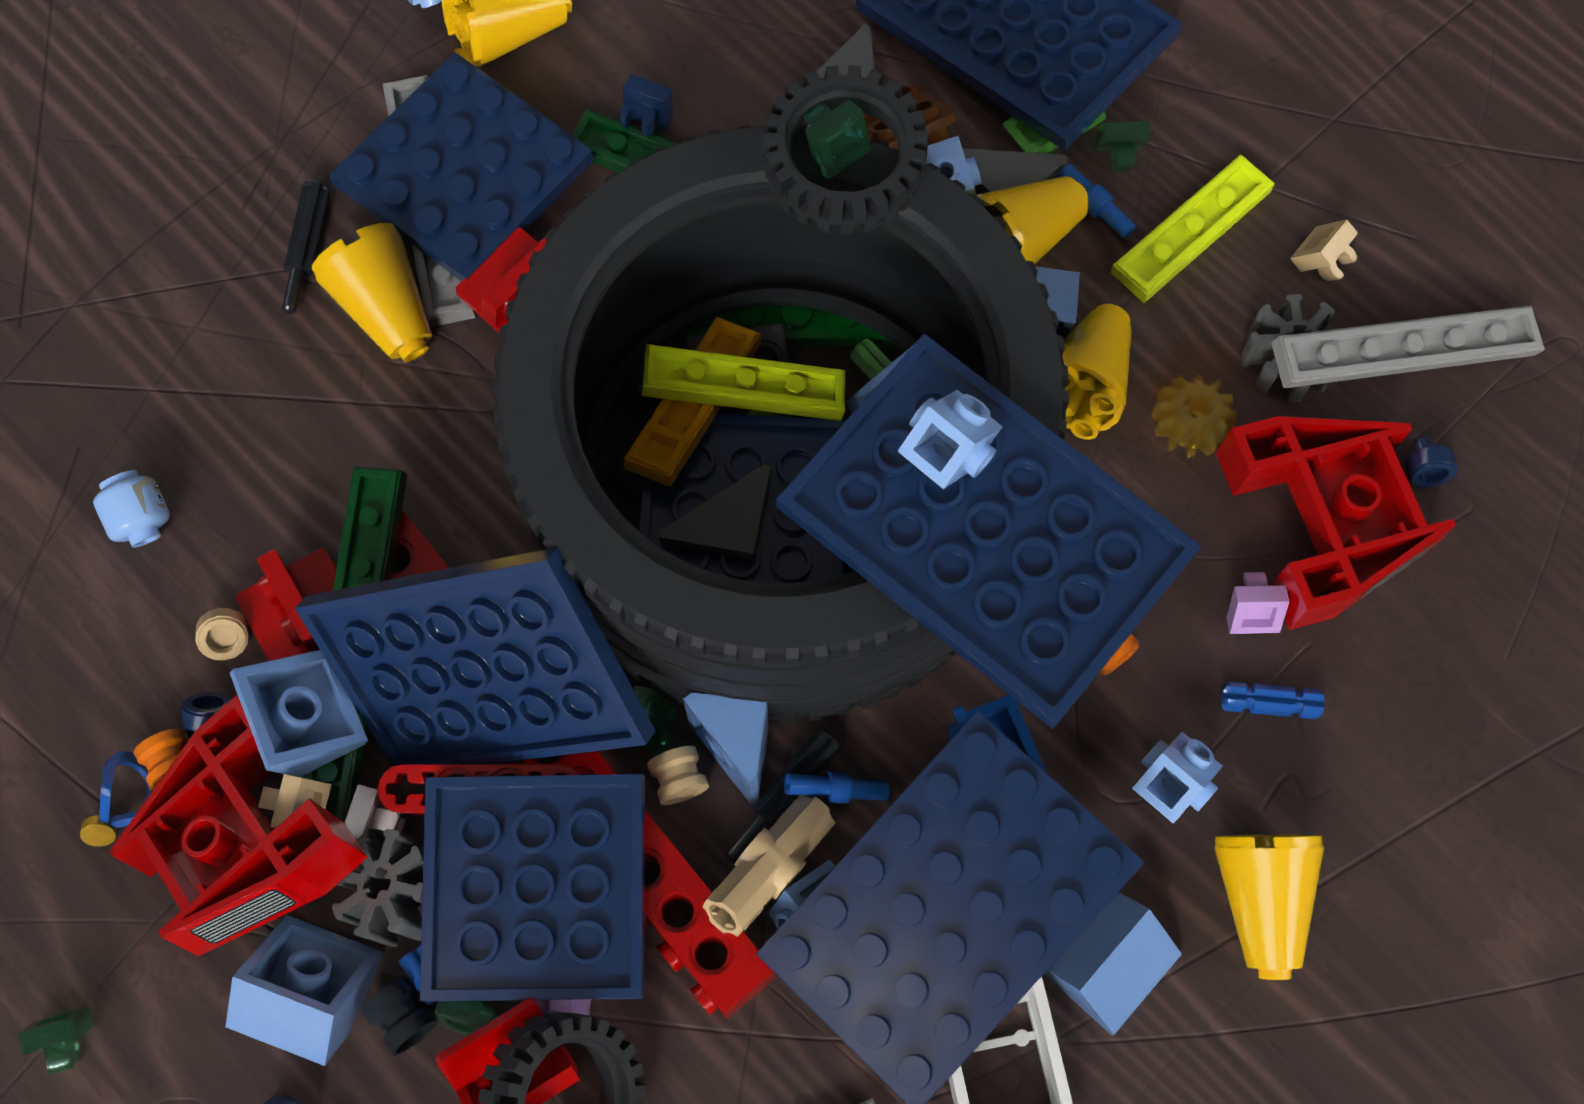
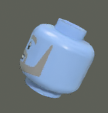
M131 470L114 475L99 484L101 491L94 497L93 504L110 540L114 542L129 541L131 546L135 548L151 543L161 537L158 529L166 524L170 514L154 478L143 475L139 476L137 470Z

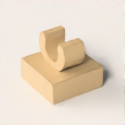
M1347 219L1316 226L1290 259L1300 272L1318 269L1320 276L1324 280H1339L1344 275L1337 267L1336 260L1342 265L1353 263L1357 260L1356 252L1349 244L1358 233Z
M284 774L280 789L263 786L258 807L274 811L270 827L276 828L309 798L325 809L332 784Z

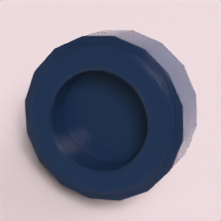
M1424 435L1415 439L1416 452L1409 455L1404 463L1409 483L1417 487L1430 488L1443 485L1457 475L1459 469L1452 449L1444 446H1434L1432 441Z
M204 692L188 697L181 706L182 725L186 735L191 738L202 724L232 698L223 693Z

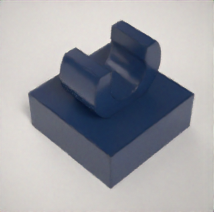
M630 74L623 85V106L620 110L621 127L626 129L630 121L634 120L642 124L643 136H650L655 129L665 133L673 120L672 89Z

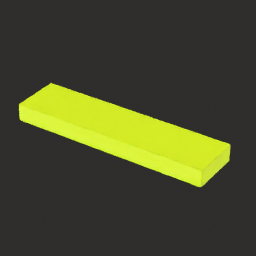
M1240 154L1114 263L1110 273L1145 303L1272 191L1275 183Z
M646 344L641 396L841 421L845 412V370Z

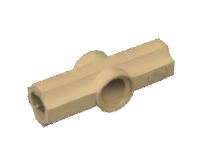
M800 795L782 813L769 831L764 828L740 855L734 864L736 867L703 904L702 907L706 910L709 921L722 933H731L737 937L743 930H746L773 897L776 900L805 866L806 862L804 860L831 831L835 821L830 815V808L817 797L810 798Z

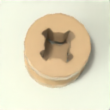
M695 746L674 748L655 756L647 763L650 775L658 779L660 787L657 795L661 805H672L692 799L709 788L706 776L699 773L696 766L699 756Z

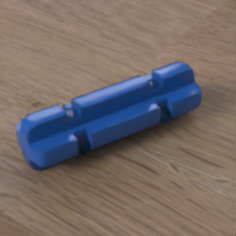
M1228 681L1222 686L1220 695L1221 708L1230 712L1242 713L1243 709L1247 708L1252 714L1291 717L1292 713H1297L1299 718L1318 719L1323 715L1325 705L1324 693L1319 689L1302 688L1301 692H1296L1295 687L1253 683V687L1249 688L1244 682Z

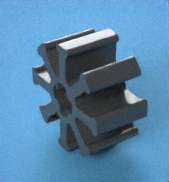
M1289 294L1285 297L1277 314L1271 310L1269 304H1265L1258 311L1247 334L1249 339L1240 355L1243 368H1247L1249 365L1264 364L1254 383V387L1262 394H1268L1274 381L1280 376L1271 342L1278 336L1324 331L1335 313L1334 308L1326 302H1321L1314 316L1309 321L1302 320L1300 302L1303 296L1301 294ZM1330 383L1314 385L1317 386V391L1322 393ZM1311 385L1288 388L1286 401L1301 402Z
M386 829L384 831V836L386 837L384 843L364 835L356 839L368 858L362 862L364 869L361 873L352 871L337 884L356 892L340 904L334 903L332 910L337 920L358 926L354 929V935L387 946L397 947L399 944L397 940L398 934L416 941H421L422 916L418 907L423 899L424 842L399 831Z

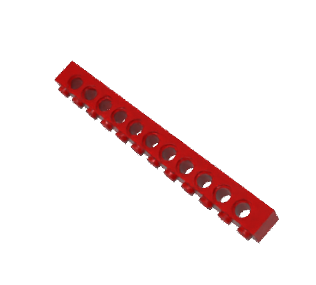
M402 510L394 561L400 558H409L410 563L403 571L392 573L391 579L449 568ZM598 751L561 755L557 761L550 763L571 766L583 775L616 774ZM537 758L509 761L510 764H543L538 762ZM645 810V862H653L660 867V874L657 880L645 886V929L651 924L662 938L663 942L656 948L671 968L678 972L682 967H685L697 982L689 990L704 1010L711 1015L718 1009L727 1020L776 979V973L756 955L759 950L744 932L738 937L731 933H722L709 921V916L702 906L712 892ZM678 902L689 904L694 909V913L687 925L675 928L665 923V912L672 904ZM713 943L723 946L727 950L728 955L726 962L720 968L706 970L697 963L698 954L704 946Z

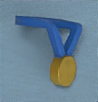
M118 751L105 762L102 768L99 815L86 818L81 825L80 838L88 845L102 847L113 843L116 839L117 828L128 826L138 812L135 811L110 817L111 789L116 766L126 765L132 767L142 775L148 790L144 802L152 792L145 779L148 770L146 766L138 764L133 752Z

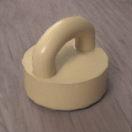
M216 608L202 615L196 624L195 640L199 651L208 658L222 661L235 658L241 654L248 644V626L244 615L239 611L229 608Z

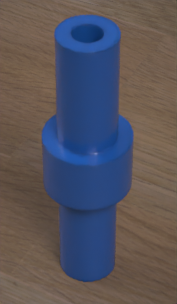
M1068 164L1061 170L1058 178L1064 176L1071 177L1085 188L1088 194V213L1093 218L1099 216L1122 239L1127 238L1135 230L1136 224L1112 203L1113 196L1100 184L1094 186L1072 164Z
M827 771L824 776L788 773L785 777L784 790L787 795L823 797L827 803L847 804L850 799L887 801L890 794V785L887 780L852 778L849 772Z

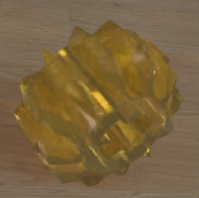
M1198 373L1193 377L1190 384L1179 375L1178 378L1174 379L1171 387L1165 386L1160 390L1157 396L1158 404L1154 405L1151 417L1152 420L1159 422L1154 430L1156 433L1155 437H1170L1167 445L1169 452L1177 449L1178 445L1185 447L1188 459L1195 455L1197 448L1209 456L1214 453L1217 444H1222L1231 430L1230 427H1233L1237 421V412L1230 409L1234 401L1233 394L1218 393L1221 386L1220 380L1214 381L1208 386L1203 384L1201 373ZM1192 413H1193V414H1196L1197 417H1196V418L1191 417Z

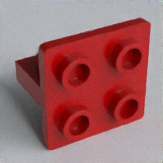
M517 228L467 280L464 278L456 286V295L499 333L501 325H505L508 322L505 311L509 301L514 300L518 293L516 285L522 273H528L530 269L529 259L534 251L542 250L546 244V238L544 237L538 243L525 230Z
M319 548L289 566L275 549L258 557L257 561L265 576L257 579L258 583L238 593L235 599L268 660L272 661L320 650L295 607L308 595L333 591L337 568L324 548Z
M534 998L526 999L435 1057L439 1069L456 1091L461 1104H483L478 1102L480 1089H491L493 1081L483 1078V1074L487 1065H499L500 1061L493 1055L499 1044L511 1045L512 1043L507 1034L515 1027L526 1028L525 1020L533 1016L544 1017V1013ZM564 1044L550 1051L534 1071L525 1097V1104H543L580 1080L577 1074L578 1067Z

